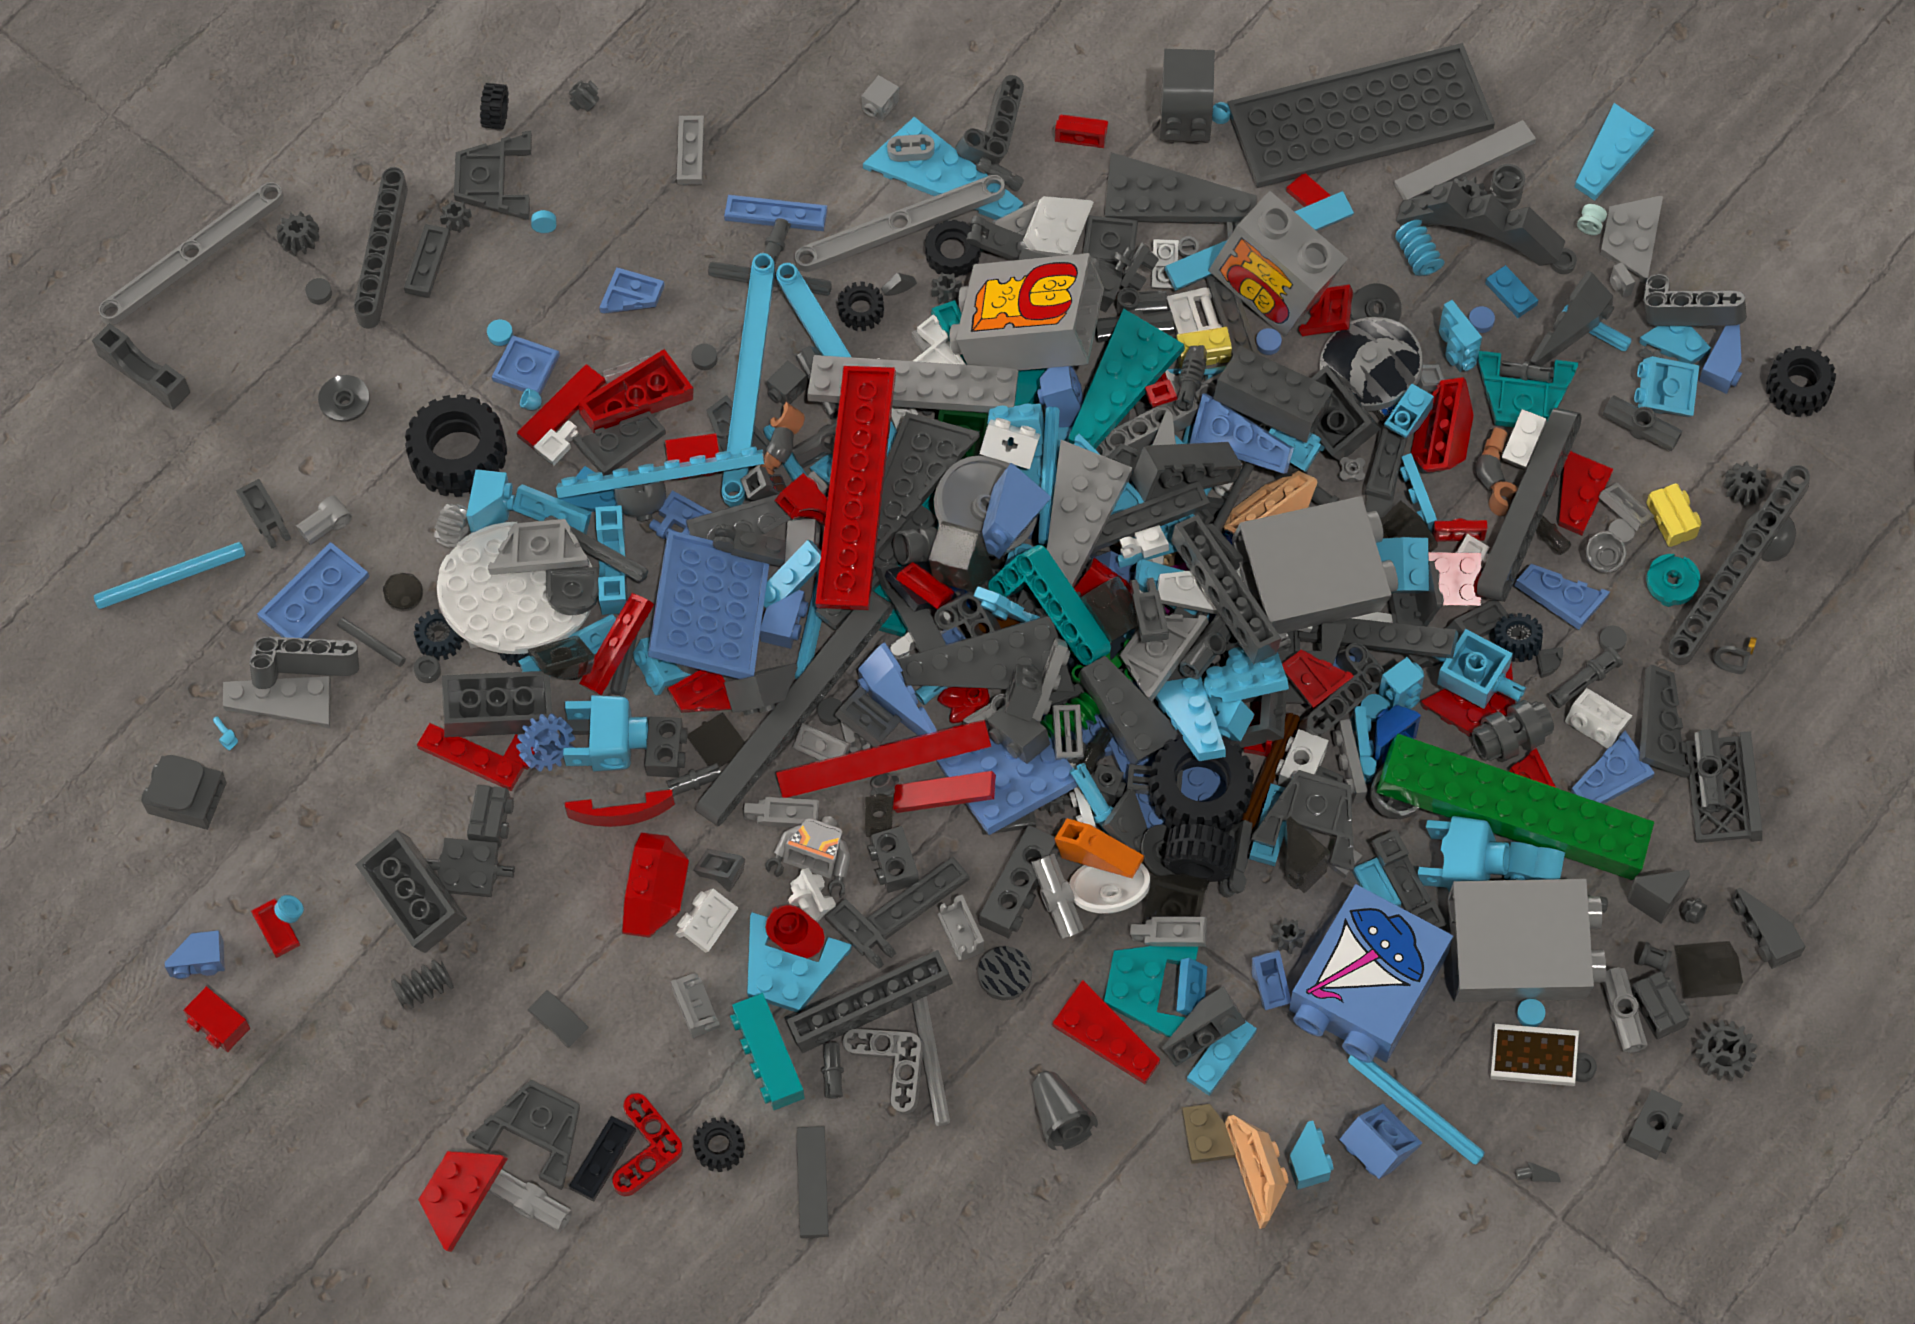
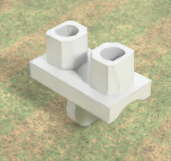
M805 868L790 883L793 895L789 897L788 901L790 905L800 906L803 911L819 922L824 915H827L836 907V903L833 897H823L821 890L824 888L825 882L822 876L812 874L809 868Z

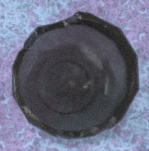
M406 572L391 575L383 586L385 602L392 609L399 612L414 609L419 605L423 597L421 581L414 574Z

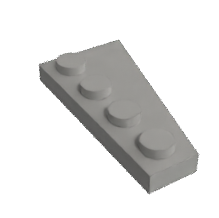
M329 676L277 679L276 683L267 689L254 687L252 680L223 682V708L225 711L258 716L260 714L271 716L272 719L295 720L297 723L306 725L309 723L318 724L321 727L330 729L331 679Z

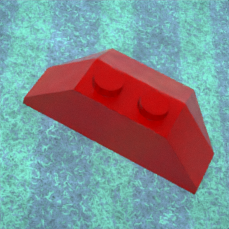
M1464 377L1441 380L1439 382L1438 388L1431 394L1434 396L1433 408L1420 428L1415 431L1411 454L1426 472L1450 470L1466 460L1474 413L1467 382Z
M641 832L635 844L624 900L623 934L650 938L656 933L655 931L680 913L689 859L669 836Z

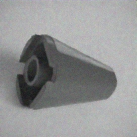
M1044 1071L1035 1077L1032 1087L1048 1147L1052 1150H1057L1055 1146H1063L1065 1150L1087 1140L1092 1135L1091 1128L1093 1126L1097 1128L1098 1126L1095 1114L1057 1073Z

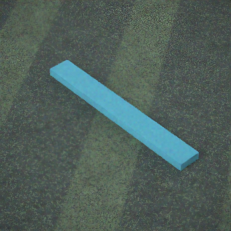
M1343 191L1294 211L1316 231L1351 217L1354 214ZM1228 240L1165 266L1164 269L1175 291L1212 276L1213 274L1208 270Z

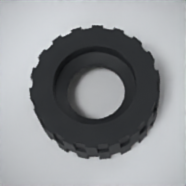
M945 220L943 223H938L933 229H930L929 235L925 239V254L929 267L934 269L939 275L942 272L950 275L954 273L955 278L967 275L969 271H972L973 265L979 263V257L981 256V248L966 242L967 234L971 232L972 227L964 221ZM948 239H959L965 245V252L959 258H947L941 253L942 243Z

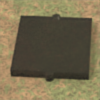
M723 712L708 722L703 721L702 726L689 733L687 737L707 766L717 763L719 768L728 762L730 763L745 745V741Z

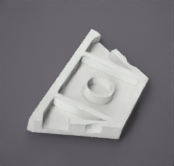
M1043 196L1038 202L1023 242L1029 250L1073 255L1094 202L1091 200Z

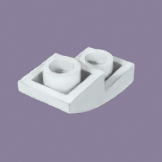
M1153 240V253L1159 258V261L1152 270V288L1174 289L1164 268L1178 261L1179 240Z

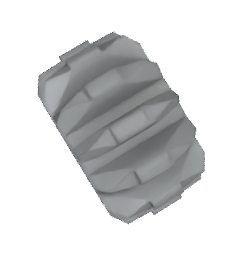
M447 504L440 511L434 533L437 543L448 548H455L459 541L470 534V527L466 516L468 509L465 506Z

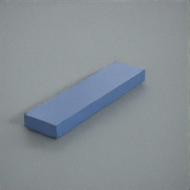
M728 195L724 218L725 221L770 226L775 225L777 218H782L791 223L790 228L824 231L827 205Z

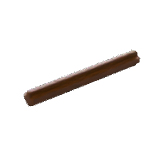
M1286 714L1284 739L1274 741L1271 752L1252 791L1247 812L1243 814L1241 821L1246 820L1253 823L1252 830L1266 801L1270 784H1273L1277 774L1275 773L1278 764L1286 755L1285 749L1290 736H1294L1299 725L1300 718L1296 714Z

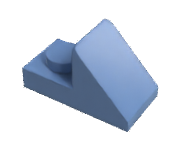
M1277 950L1252 957V977L1257 981L1263 1008L1268 1010L1289 1004L1291 998L1280 951Z

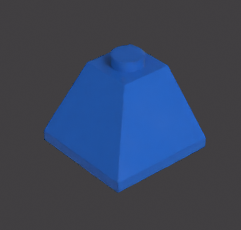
M1396 704L1390 710L1388 708L1384 709L1377 716L1374 736V760L1376 761L1377 769L1385 763L1389 746L1397 733L1412 739L1416 738L1421 718L1418 712Z

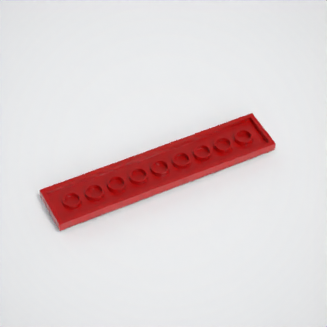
M843 367L815 602L817 608L869 610L896 379L895 367Z

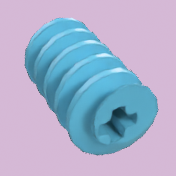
M1413 220L1402 225L1398 229L1395 238L1400 243V248L1404 251L1408 263L1413 267L1414 274L1418 276L1430 275L1441 269L1445 262L1439 258L1441 254L1435 250L1436 245L1431 242L1432 237L1426 234L1427 228L1421 226L1422 220Z

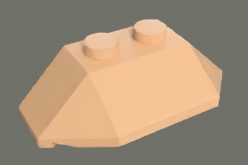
M1297 471L1292 473V476L1282 477L1265 484L1232 509L1224 525V530L1234 535L1240 522L1308 508L1317 486V479Z
M1235 1115L1228 1116L1225 1125L1259 1228L1262 1229L1268 1224L1287 1187V1172L1284 1167L1280 1168L1277 1159L1280 1156L1276 1142L1271 1141L1269 1133Z

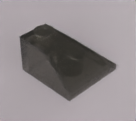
M578 635L527 649L529 656L544 674L563 680H578L583 675L589 674L592 671L594 654Z
M1187 874L1153 877L1142 924H1146V920H1151L1152 917H1201L1210 880Z
M1730 941L1676 945L1674 947L1683 999L1738 994L1743 984L1739 957Z

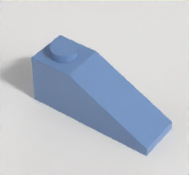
M1740 324L1725 326L1702 369L1699 382L1726 394L1731 385L1737 386L1742 376V373L1739 372L1742 362Z

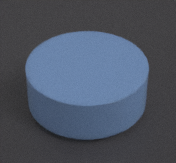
M1479 306L1470 312L1469 321L1478 333H1485L1492 329L1495 315L1491 309Z
M1266 328L1257 334L1256 346L1259 352L1265 355H1272L1279 351L1282 338L1278 331Z

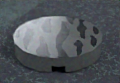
M1009 946L996 947L988 951L980 960L978 967L979 984L994 999L1002 1001L1014 1000L1030 986L1032 980L1031 963L1027 956L1016 948Z

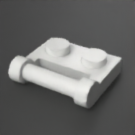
M1205 287L1167 296V306L1173 315V325L1176 334L1222 328V325L1218 324L1210 300L1212 295L1209 288ZM1195 301L1201 302L1208 326H1202Z

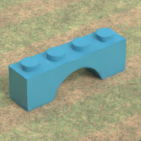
M622 505L595 507L597 540L626 557L625 524ZM599 560L598 585L602 615L620 614L628 600L627 575Z

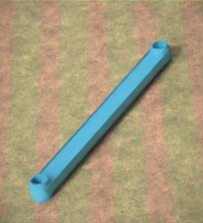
M765 253L756 255L751 266L727 451H731V454L741 453V449L752 447L775 276L774 260ZM764 265L768 266V267L763 268V269L759 268V267L764 266ZM749 467L724 471L721 492L723 501L729 507L737 506L744 502L746 492L741 478L749 473ZM733 491L739 492L735 496L728 495L730 492Z
M791 263L781 264L776 272L778 285L821 355L851 357L795 265ZM787 274L793 275L791 278H783ZM892 422L890 423L888 443L891 442L893 444L898 432Z

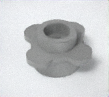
M1343 457L1340 460L1342 471L1339 476L1343 481L1353 483L1365 479V473L1363 472L1365 460L1363 458L1349 459Z

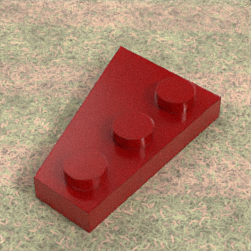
M1570 451L1564 464L1558 526L1581 536L1583 535L1600 500L1599 495L1605 490L1611 478L1613 468Z

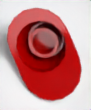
M783 905L779 908H773V912L766 921L765 928L767 935L785 952L803 958L813 957L820 952L824 945L825 935L817 921L794 905Z

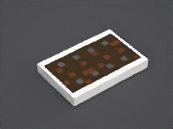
M1495 1024L1491 1079L1575 1086L1579 1031Z

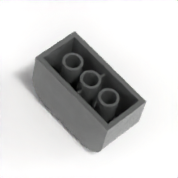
M1164 49L1160 140L1210 142L1214 97L1215 50Z

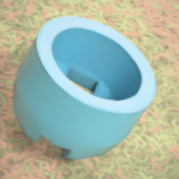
M1218 102L1213 106L1212 120L1215 123L1224 124L1230 120V109L1225 102Z
M527 388L522 394L520 407L532 411L538 409L542 403L541 396L535 390Z

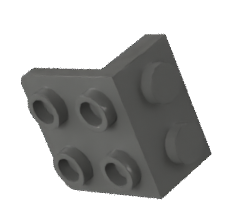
M1428 561L1429 591L1421 593H1391L1389 602L1393 623L1427 627L1439 609L1442 608L1444 597L1439 589V571L1436 569L1434 561Z

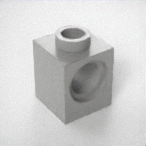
M878 75L861 96L862 110L868 116L876 117L883 121L899 102V87Z

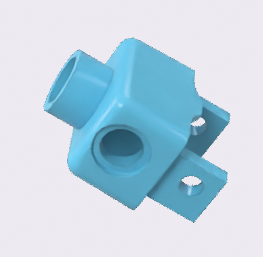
M591 695V701H565L568 720L590 719L589 748H564L563 756L566 766H592L593 772L627 769L631 764V749H647L648 717H632L629 701L626 697Z
M1452 816L1451 822L1427 820L1426 828L1431 839L1442 840L1441 852L1444 855L1443 869L1419 867L1418 876L1423 886L1447 887L1450 892L1454 881H1490L1491 874H1507L1510 864V846L1506 842H1496L1487 821Z

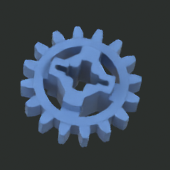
M552 713L548 719L543 714H540L539 721L537 722L531 718L530 722L532 725L530 727L523 725L522 728L525 734L518 735L517 737L522 742L516 745L517 749L521 752L519 754L520 758L531 769L535 767L538 771H542L544 766L551 771L552 764L555 763L559 767L562 766L560 760L564 758V748H574L570 743L575 740V736L571 733L573 729L562 717L557 718ZM557 730L560 731L561 738H559V734L557 733ZM531 747H533L535 755L532 754Z

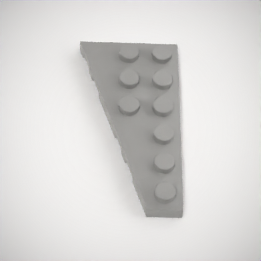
M1061 440L1047 550L1072 587H1074L1133 473V468Z

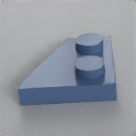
M616 267L599 307L600 313L656 307L665 287L664 281Z

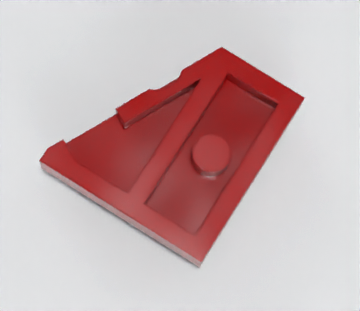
M1350 284L1330 287L1324 291L1319 302L1311 309V318L1307 324H1301L1299 327L1302 337L1349 329L1353 296Z
M699 670L668 688L669 694L681 713L732 710L724 684L726 681L721 674Z

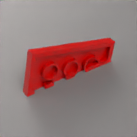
M1084 980L1081 981L1052 1023V1027L1143 1084L1147 1083L1160 1064V1058Z

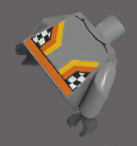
M830 816L823 817L821 822L811 818L806 819L802 825H797L782 834L774 851L775 857L768 859L765 864L766 870L769 873L771 867L777 864L778 868L775 871L776 877L781 876L784 871L781 861L784 858V863L801 869L809 868L815 874L830 879L835 875V880L829 885V894H832L834 886H840L842 888L840 898L843 897L845 894L843 878L847 877L850 863L847 843L842 840L843 831L836 827V820Z

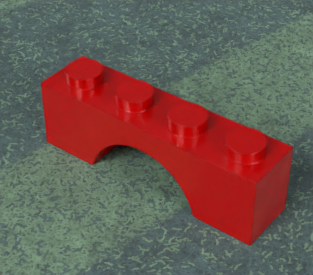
M803 473L788 485L775 501L792 519L808 517L816 519L825 526L828 497L818 489L813 479L808 478Z

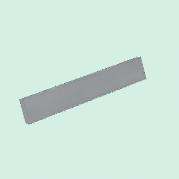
M1524 120L1395 180L1394 186L1403 200L1427 195L1432 192L1435 185L1454 181L1455 178L1461 179L1465 175L1474 173L1535 144L1536 138Z

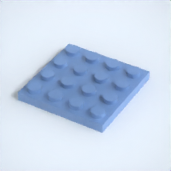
M991 738V747L936 760L937 765L946 777L993 771L996 774L995 796L993 800L966 803L988 835L1078 787L1074 777L1070 774V770L1073 769L1071 764L1066 759H1055V744L1051 738H1049L1050 745L1028 764L1020 758L1015 759L1012 757L1006 747L1001 743L999 745L996 744Z

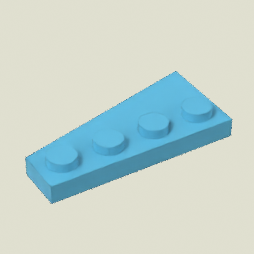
M1614 103L1576 180L1575 188L1595 201L1653 136L1655 129Z
M1200 677L1197 680L1184 678L1167 681L1155 698L1159 702V707L1163 713H1167L1170 717L1173 727L1181 732L1184 742L1198 761L1226 757V749L1202 678Z

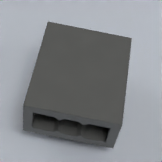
M175 755L161 756L159 763L155 764L152 769L150 785L144 789L141 801L147 813L208 830L227 783L223 773L202 767L199 762Z

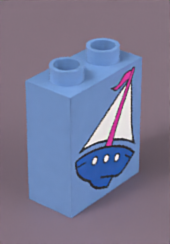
M1355 884L1292 991L1289 1011L1296 1014L1293 1018L1295 1024L1302 1030L1315 1036H1322L1326 1030L1345 1040L1342 1045L1343 1049L1349 1055L1362 1062L1370 1063L1376 1057L1387 1063L1446 960L1453 935Z

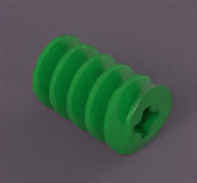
M1083 692L1079 695V698H1073L1070 704H1064L1080 705L1082 729H1088L1087 720L1093 725L1097 723L1095 715H1100V712L1093 699L1087 693ZM1059 711L1061 737L1065 739L1063 711ZM1069 711L1070 731L1075 735L1074 711ZM1048 714L1045 716L1044 721H1040V724L1047 729L1048 737L1054 742L1053 715Z

